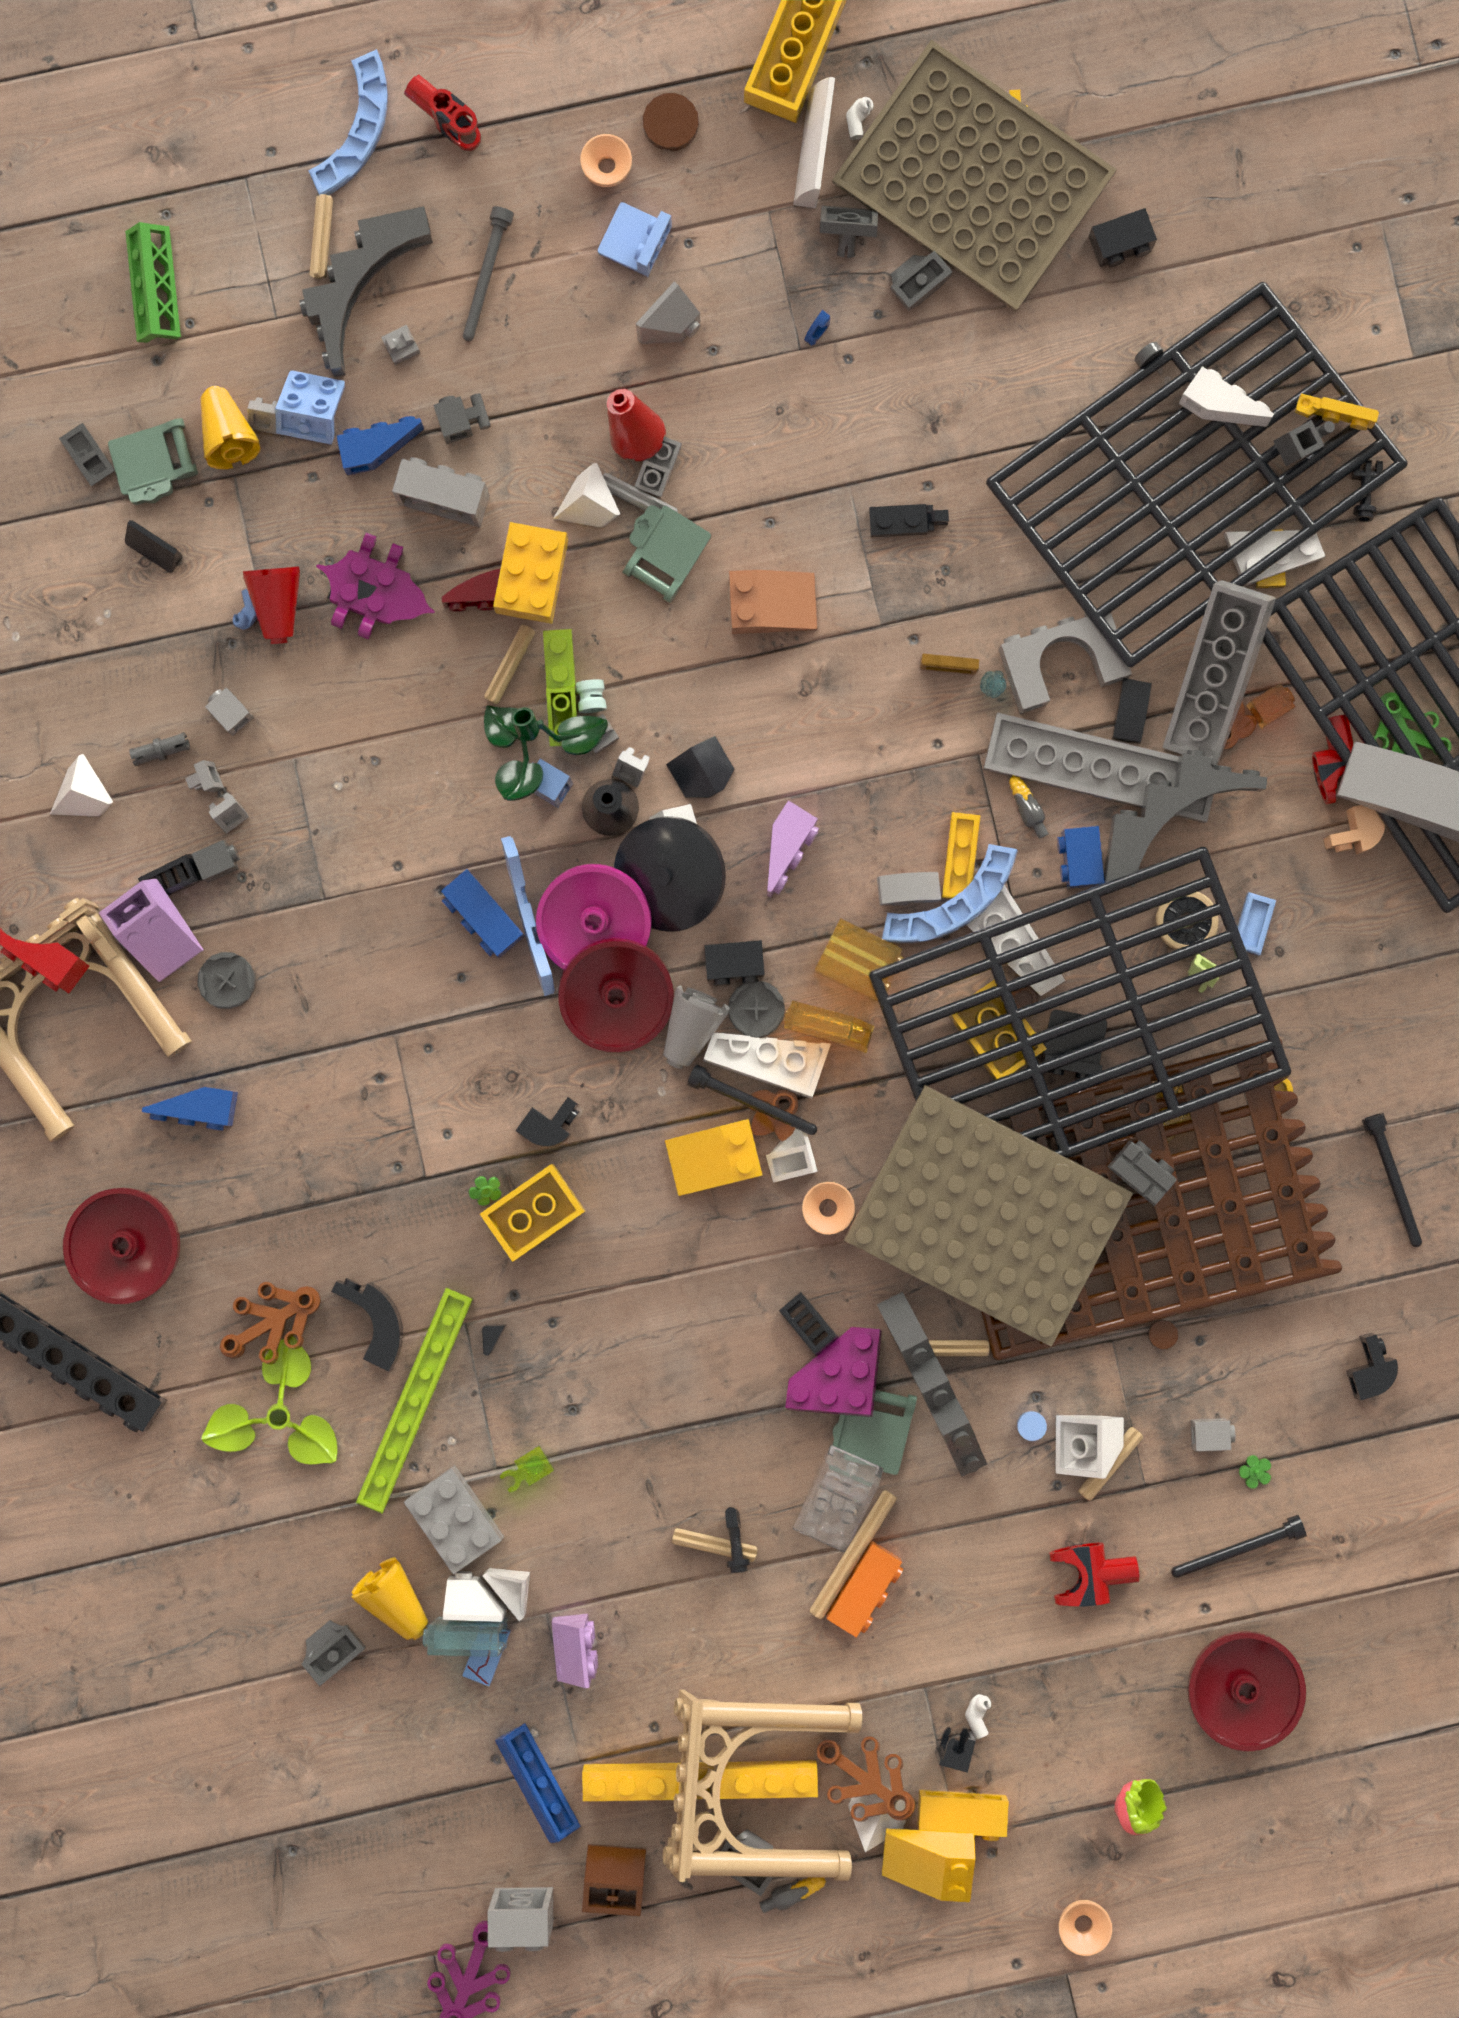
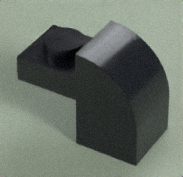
M567 1097L552 1120L532 1107L515 1131L532 1143L540 1146L561 1144L571 1135L562 1127L565 1123L570 1126L579 1114V1111L576 1110L579 1104Z
M1373 1333L1359 1336L1368 1364L1346 1370L1354 1398L1358 1400H1365L1386 1392L1395 1382L1398 1373L1397 1359L1391 1357L1384 1359L1383 1355L1387 1354L1385 1344L1381 1337L1378 1338L1377 1334Z

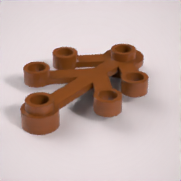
M270 1282L261 1283L258 1287V1295L267 1301L275 1298L290 1303L282 1309L252 1303L245 1297L235 1299L233 1309L236 1313L243 1316L251 1314L265 1319L237 1336L234 1334L225 1336L220 1343L222 1354L228 1358L237 1359L244 1354L246 1344L271 1330L267 1345L259 1352V1358L266 1364H274L279 1357L278 1348L286 1320L294 1315L296 1316L292 1331L285 1335L284 1343L291 1349H299L304 1342L303 1332L308 1315L314 1314L321 1304V1297L314 1288L305 1286L299 1288L296 1292L276 1288ZM270 1286L272 1289L270 1295L264 1296V1289ZM304 1296H309L310 1298L307 1305L301 1304ZM246 1301V1309L240 1311L239 1304ZM297 1335L298 1342L295 1345H291L290 1338ZM234 1341L235 1347L228 1351V1342ZM272 1350L273 1357L270 1360H266L265 1353Z
M868 1736L861 1742V1749L866 1757L868 1773L842 1755L841 1747L836 1742L824 1740L818 1745L817 1756L821 1762L827 1765L836 1764L861 1783L846 1787L837 1785L830 1787L827 1792L830 1802L842 1804L845 1799L876 1794L885 1801L867 1806L862 1803L854 1804L850 1812L854 1820L864 1822L872 1816L889 1814L891 1818L903 1821L913 1814L915 1802L913 1797L904 1791L901 1776L903 1760L897 1754H889L884 1761L886 1769L890 1772L892 1791L882 1785L877 1755L880 1744L877 1739ZM868 1741L875 1742L874 1750H866V1743ZM829 1748H834L835 1755L832 1758L826 1757V1751ZM892 1758H897L899 1761L898 1766L891 1769L889 1761ZM839 1789L842 1794L841 1798L834 1800L832 1793ZM899 1800H904L905 1808L902 1811L896 1809V1803ZM859 1807H863L865 1810L862 1818H857L855 1815L856 1809Z

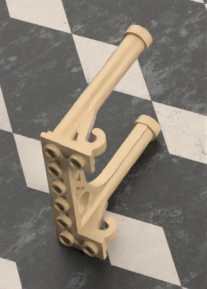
M76 898L64 906L65 911L60 914V918L47 926L48 931L41 936L36 934L25 941L39 944L59 943L64 946L70 940L79 939L83 944V951L79 958L90 965L88 970L98 971L115 982L168 1058L177 1055L192 1043L187 1033H182L100 918L97 911L99 907L96 903L84 898L81 900ZM80 928L83 934L76 933L75 931ZM91 945L107 967L87 962L91 953ZM4 956L0 960L2 963L0 964V991L7 987L11 988L15 994L12 1008L0 1010V1016H9L7 1034L0 1026V1067L44 1127L46 1137L50 1142H54L70 1132L75 1125L25 1057L19 1045L17 1033L21 1010L29 996L42 984L45 977L41 974L34 977L26 971L25 979L21 983L25 987L21 991L17 984L6 980L22 970L21 966L24 962L19 958L13 962Z
M679 1690V1698H675L674 1715L684 1725L683 1734H680L678 1738L679 1752H682L681 1764H677L676 1767L679 1794L674 1796V1811L677 1812V1822L672 1825V1837H668V1846H664L663 1863L679 1882H685V1878H690V1876L834 1878L836 1881H848L852 1870L851 1855L848 1850L756 1849L739 1842L731 1834L724 1821L720 1806V1785L724 1769L731 1755L749 1737L760 1732L772 1730L859 1733L862 1726V1709L860 1704L846 1703L844 1706L719 1702L716 1700L697 1699L686 1690ZM722 1726L745 1728L730 1739L727 1732L722 1729ZM713 1733L720 1734L725 1745L724 1748L715 1757H707L704 1752L706 1738ZM700 1758L707 1765L714 1766V1769L708 1768L704 1778L698 1781ZM696 1795L703 1797L705 1806L711 1809L712 1813L704 1811L695 1816ZM706 1820H712L718 1827V1831L711 1842L702 1844L698 1841L699 1826ZM726 1839L739 1852L715 1850Z

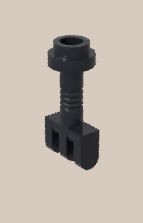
M1372 460L1366 461L1363 470H1360L1359 466L1352 472L1351 479L1361 480L1362 486L1383 471V461H1376L1375 471H1371ZM1371 493L1360 501V505L1354 507L1353 514L1359 522H1370L1373 520V516L1376 515V507L1371 505Z
M729 1507L725 1511V1518L729 1531L732 1561L726 1562L727 1568H730L731 1573L747 1572L750 1559L743 1558L740 1538V1514L737 1509Z

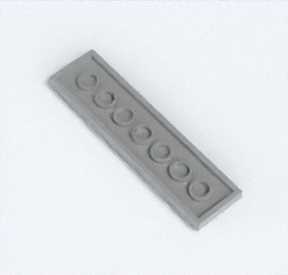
M997 713L983 770L1008 776H1017L1021 779L1142 808L1145 787L1149 783L1153 784L1154 780H1164L1171 782V787H1175L1179 756ZM1213 795L1193 802L1174 816L1206 823Z

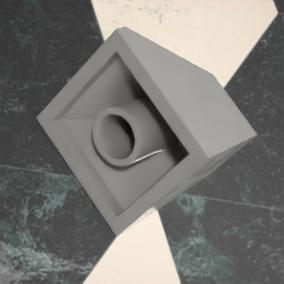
M673 282L636 323L637 340L641 344L682 342L687 336L691 338L701 326L699 324L701 321L700 312L677 283Z

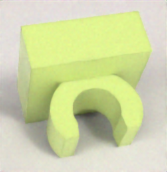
M1197 954L1191 962L1188 976L1217 965ZM1219 977L1202 983L1198 991L1204 992L1207 985L1213 988Z

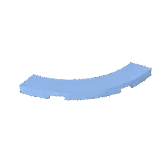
M377 49L351 61L358 83V110L348 137L341 148L337 149L324 162L308 170L319 195H330L347 184L367 163L381 137L387 113L388 92L384 68Z
M513 837L501 838L515 901L544 996L554 994L555 988L552 973L535 929L536 922L531 904L527 900L525 880Z
M989 844L983 863L972 882L962 892L942 904V906L929 911L911 914L887 912L882 941L891 943L930 941L951 934L972 922L992 904L1003 889L1014 866L1018 850Z

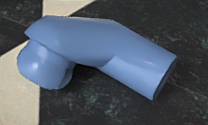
M247 589L241 591L245 606L238 614H234L232 619L235 627L242 630L250 628L257 619Z

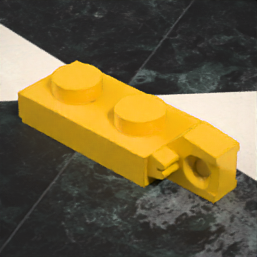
M1300 394L1295 413L1306 418L1312 415L1323 416L1322 419L1324 421L1351 423L1350 426L1358 430L1372 429L1379 415L1378 410L1327 397L1321 399L1305 394Z

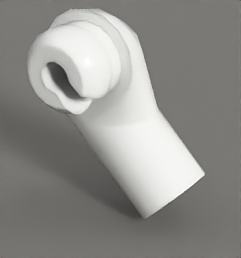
M863 97L855 101L846 113L851 140H858L864 136L862 122L874 107L873 101L869 97Z
M980 1694L971 1699L965 1713L975 1739L983 1738L989 1734L982 1719L987 1709L991 1707V1700L987 1696Z

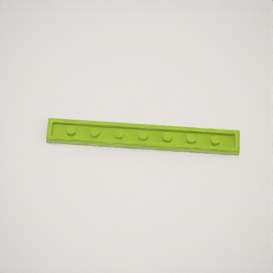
M449 1288L445 1289L356 1503L381 1514L384 1513L473 1298Z

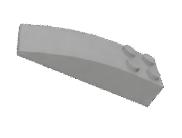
M1223 580L1214 583L1162 748L1179 754H1187V750L1205 752V757H1212L1211 765H1218L1251 677L1276 597Z
M1354 742L1336 796L1459 842L1458 771L1391 750Z

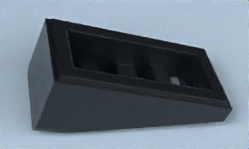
M185 854L138 878L139 882L153 878L157 879L168 896L203 881L192 854ZM175 868L182 881L180 883H178V880L173 872V869ZM164 873L169 881L170 888L167 887L162 876Z
M802 1292L779 1310L816 1356L839 1338ZM804 1304L806 1308L793 1318L790 1314ZM811 1313L813 1317L800 1327L798 1323ZM816 1323H819L821 1326L808 1336L806 1332ZM826 1331L828 1336L815 1345L813 1341Z

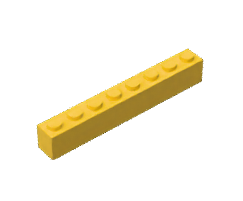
M816 1760L727 1762L720 1785V1799L818 1797ZM699 1762L698 1781L704 1778L708 1768L714 1769V1766ZM681 1763L584 1764L582 1771L583 1802L674 1800L675 1794H679L676 1767L677 1764ZM696 1795V1799H703V1797Z

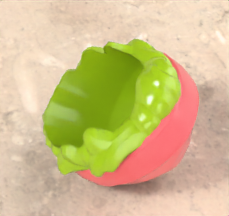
M1138 1779L1128 1782L1123 1786L1116 1798L1114 1812L1127 1833L1131 1835H1144L1160 1826V1822L1164 1819L1163 1813L1167 1807L1163 1800L1164 1794L1154 1780Z

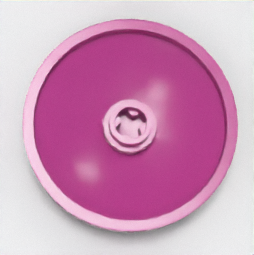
M580 865L561 873L546 888L536 913V929L540 943L549 958L563 970L572 957L589 944L604 939L622 938L633 940L646 946L651 933V910L642 889L627 874L606 865Z

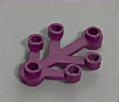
M481 1921L474 1928L473 1941L475 1945L464 1974L455 1957L456 1950L454 1946L443 1944L439 1948L438 1960L446 1965L458 1991L453 2002L445 1987L446 1978L444 1974L436 1971L429 1976L427 1981L428 1988L436 1993L443 2008L440 2018H449L450 2016L472 2018L485 2011L495 2012L500 2006V1996L496 1992H488L483 2000L465 2007L470 1995L495 1983L505 1984L511 1975V1970L506 1964H498L493 1971L475 1979L485 1949L488 1947V1940H481L479 1933L483 1931L488 1933V1921ZM448 1949L451 1951L452 1956L444 1958L441 1952ZM498 1970H504L506 1971L507 1976L505 1978H499L496 1975V1972ZM435 1977L440 1978L442 1984L434 1986L431 1980ZM488 1998H494L497 2001V2004L495 2006H489L486 2003V2000Z

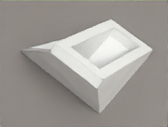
M597 463L592 464L577 476L555 514L554 520L601 528L620 515Z
M83 754L79 755L68 768L51 810V815L100 816L113 803Z
M796 1128L788 1139L780 1141L773 1151L766 1155L773 1183L817 1172L808 1135Z
M495 1568L486 1570L483 1574L485 1580L518 1621L522 1620L526 1614L530 1572Z
M876 1794L851 1798L848 1807L851 1812L852 1806L856 1803H862L867 1806L885 1801ZM899 1800L896 1803V1809L902 1811L905 1808L904 1800ZM859 1807L856 1809L855 1815L857 1818H862L865 1810L863 1807ZM889 1814L872 1816L864 1822H858L853 1819L865 1852L885 1841L886 1828L903 1829L906 1820H895Z

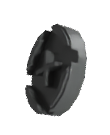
M220 952L210 956L200 968L197 985L201 996L209 1004L220 1009H233L242 1006L251 998L255 989L256 976L253 967L244 957L232 952Z
M764 981L742 984L731 995L728 1005L730 1008L728 1012L729 1018L736 1030L745 1036L755 1038L768 1036L777 1030L783 1021L785 1012L784 1000L777 988Z

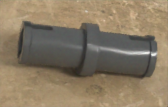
M182 732L162 740L161 738L153 739L152 743L131 748L129 752L131 760L135 758L133 764L139 766L156 759L160 761L166 760L169 755L190 750V743L188 739L185 740L187 738L186 733Z

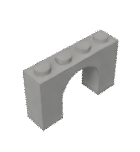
M1086 613L1084 618L1075 620L1074 617L1060 620L1057 622L1058 626L1050 629L1046 625L1030 631L1031 635L1023 638L1020 637V634L1003 640L1004 644H1001L998 650L1020 714L1046 706L1050 702L1040 671V658L1042 652L1054 643L1072 642L1081 646L1092 660L1100 687L1123 681L1124 678L1128 679L1131 676L1130 667L1124 664ZM1109 613L1104 619L1115 631L1116 626L1112 614Z

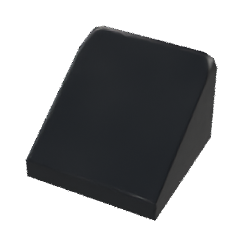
M507 1324L483 1326V1354L485 1356L492 1353Z

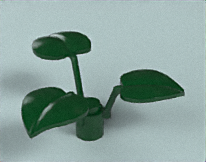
M487 705L484 715V730L488 741L498 748H508L514 744L516 739L520 740L522 745L523 763L518 760L509 761L502 765L496 773V788L503 799L507 801L521 800L533 794L540 787L543 781V769L538 763H529L527 741L536 739L540 729L555 741H562V748L566 753L583 755L592 751L600 743L608 727L607 720L594 716L571 717L564 720L558 726L560 735H556L544 725L543 720H536L530 708H501Z

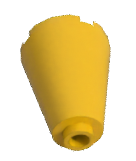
M219 386L207 388L200 397L203 450L207 464L215 469L233 468L232 463L241 461L242 465L249 463L260 452L261 447L258 437L225 388H220Z
M396 1557L387 1559L379 1564L382 1568L375 1573L369 1571L356 1584L351 1592L353 1594L351 1597L357 1604L404 1639L409 1640L412 1638L416 1640L427 1631L428 1619L400 1562Z

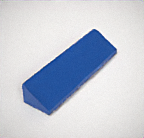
M526 1723L497 1738L495 1742L550 1843L559 1842L581 1826Z

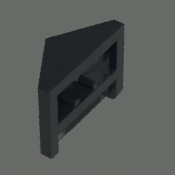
M716 736L690 747L666 764L685 798H710L725 789L735 770Z

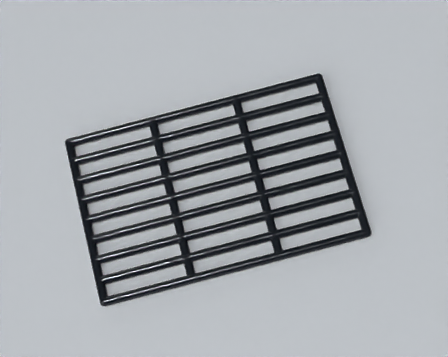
M1259 282L987 478L986 485L1127 667H1133L1205 614L1209 598L1132 654L1121 641L1123 638L1203 581L1212 591L1214 583L1218 582L1213 575L1215 571L1294 515L1303 529L1229 582L1243 587L1405 469L1408 461L1376 422L1372 429L1367 428L1376 441L1295 499L1285 485L1361 430L1354 429L1348 425L1326 441L1323 447L1304 457L1280 476H1277L1268 464L1280 455L1275 444L1260 454L1251 443V440L1296 408L1300 394L1313 396L1330 383L1340 394V397L1336 400L1362 407L1364 405L1266 282ZM1259 296H1262L1271 307L1270 310L1192 366L1181 354ZM1279 317L1288 331L1231 371L1222 380L1232 386L1295 339L1306 353L1246 396L1255 402L1259 401L1312 361H1314L1323 375L1273 410L1272 413L1274 415L1267 427L1253 425L1243 432L1236 423L1212 420L1135 476L1125 462L1193 413L1185 407L1180 408L1119 453L1108 440L1186 383H1191L1202 366L1206 369ZM1171 360L1181 371L1180 375L1100 431L1091 417ZM1314 415L1305 423L1312 420L1316 428L1325 421L1322 419L1323 416ZM1082 425L1091 439L1012 496L1008 495L1001 486V482ZM1221 427H1225L1233 438L1231 442L1155 497L1150 495L1143 486L1145 482ZM1096 448H1100L1108 459L1106 463L1028 519L1025 517L1017 505ZM1240 448L1251 460L1250 463L1171 520L1160 508V506ZM1381 450L1386 452L1394 463L1313 521L1303 509V507ZM1115 469L1125 480V484L1046 541L1042 539L1035 529L1036 526ZM1259 471L1269 483L1189 542L1178 531V528L1255 472ZM1134 492L1143 503L1141 507L1064 563H1061L1052 550L1130 493ZM1274 493L1280 497L1286 505L1284 508L1206 565L1196 554L1195 551ZM1149 514L1153 516L1160 525L1159 529L1079 586L1069 572ZM1167 536L1178 548L1177 551L1100 607L1096 608L1087 597V594ZM1186 559L1196 571L1115 631L1104 619L1105 616L1182 560Z
M1436 497L1283 594L1275 601L1271 616L1275 613L1278 614L1334 699L1320 707L1268 627L1266 628L1263 643L1345 766L1351 752L1327 717L1339 708L1364 744L1381 748L1350 702L1361 694L1365 695L1403 754L1421 759L1373 688V686L1387 679L1443 763L1442 766L1459 772V754L1454 758L1452 757L1396 673L1407 664L1411 666L1459 738V717L1419 658L1432 649L1459 689V668L1442 644L1443 641L1452 635H1455L1459 640V618H1457L1401 534L1414 525L1459 592V571L1424 520L1425 517L1437 511L1459 544V523L1441 497ZM1389 540L1394 543L1448 624L1436 633L1378 547ZM1367 554L1425 638V640L1413 648L1355 563ZM1342 570H1347L1401 651L1402 655L1393 661H1388L1333 579V576ZM1323 583L1379 667V670L1368 677L1365 676L1309 592ZM1298 598H1300L1357 683L1345 692H1343L1286 607ZM1376 811L1444 913H1450L1459 907V893L1448 899L1396 819ZM1420 828L1459 886V864L1441 837L1436 833Z
M1199 847L877 968L869 973V979L915 1101L918 1099L924 1085L935 1084L1021 1051L1027 1068L952 1095L949 1098L964 1104L1032 1078L1038 1095L987 1113L984 1116L999 1122L1042 1106L1048 1122L1022 1131L1020 1134L1034 1140L1052 1133L1058 1150H1055V1152L1066 1158L1288 1077L1292 1072L1213 861L1206 847ZM1195 861H1200L1205 877L1106 913L1101 900L1102 896ZM1210 887L1216 904L1123 939H1116L1111 924ZM1090 901L1096 918L997 954L991 938ZM1217 915L1221 916L1226 929L1225 932L1127 968L1121 951ZM1094 930H1101L1106 945L1007 982L1001 965ZM1231 942L1236 959L1137 995L1132 978ZM981 943L986 959L888 995L882 979ZM1105 957H1111L1116 970L1115 973L1022 1008H1017L1012 992ZM1241 969L1247 986L1151 1022L1147 1021L1142 1008L1143 1005ZM991 970L996 983L995 987L898 1023L892 1006ZM1121 983L1126 1000L1030 1036L1027 1035L1023 1019ZM1001 997L1007 1012L1006 1014L908 1049L903 1033ZM1248 997L1252 998L1257 1011L1256 1014L1158 1050L1152 1033ZM1131 1010L1137 1027L1038 1063L1032 1047ZM1009 1024L1012 1025L1016 1041L923 1076H918L913 1060ZM1262 1024L1267 1041L1168 1077L1163 1060ZM1138 1038L1142 1039L1147 1052L1146 1055L1048 1090L1043 1074ZM1272 1051L1278 1068L1187 1102L1178 1103L1173 1090L1174 1087ZM1152 1065L1157 1082L1063 1117H1058L1053 1101ZM1162 1092L1168 1109L1069 1145L1063 1130L1064 1128Z

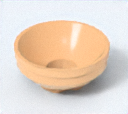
M601 134L591 138L585 144L581 152L580 163L582 171L590 182L601 187H612L620 184L628 176L632 166V155L628 145L621 138L611 134ZM604 159H611L615 163V169L610 173H603L599 170V163Z
M819 1183L813 1186L804 1197L802 1205L803 1217L806 1223L816 1232L829 1235L839 1233L848 1227L855 1214L854 1199L851 1193L838 1183ZM825 1199L833 1200L837 1206L835 1214L829 1217L823 1216L819 1210L820 1203Z
M1079 1900L1068 1905L1060 1916L1058 1925L1060 1938L1071 1952L1081 1956H1091L1099 1953L1108 1945L1112 1935V1923L1106 1910L1099 1904L1089 1900ZM1082 1915L1088 1916L1092 1921L1090 1929L1084 1932L1078 1931L1075 1928L1076 1919Z

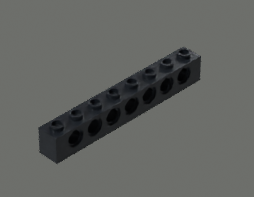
M0 1291V1340L3 1341L2 1346L15 1354L19 1351L28 1357L26 1361L33 1367L40 1370L43 1367L51 1372L50 1377L62 1385L68 1383L76 1388L75 1394L82 1399L96 1401L100 1404L99 1409L111 1417H114V1415L119 1416L125 1420L123 1425L134 1432L139 1430L144 1432L150 1428L167 1402V1399ZM7 1316L14 1321V1328L11 1332L6 1331L3 1327V1320ZM30 1332L38 1336V1345L35 1348L31 1347L27 1342V1336ZM54 1348L60 1349L63 1354L60 1363H55L51 1358V1352ZM78 1363L83 1364L87 1369V1375L84 1379L78 1378L75 1374V1367ZM102 1379L109 1381L111 1384V1391L108 1395L103 1394L99 1389V1383ZM126 1395L132 1396L135 1400V1408L133 1410H128L123 1405V1399Z

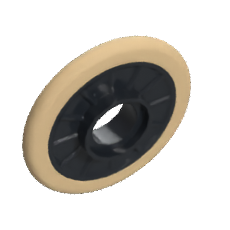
M1200 892L1159 906L1157 910L1156 926L1179 918L1183 913H1192L1214 904ZM1218 915L1194 924L1191 929L1183 928L1160 938L1174 950L1216 935Z

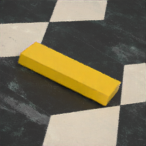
M951 813L941 898H954L973 880L980 815Z

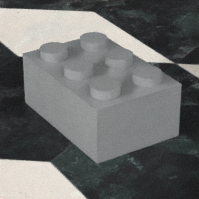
M411 457L410 461L401 460L392 490L398 504L401 506L479 528L481 527L490 497L487 486L480 476L466 473L465 476L454 473L455 470L443 465H438V468L427 466L426 461Z
M455 1465L404 1501V1504L453 1575L498 1544L504 1537Z
M553 1887L495 1888L488 1908V1948L495 1947L496 1951L507 1952L513 1950V1947H525L527 1951H540L543 1947H548L554 1923Z

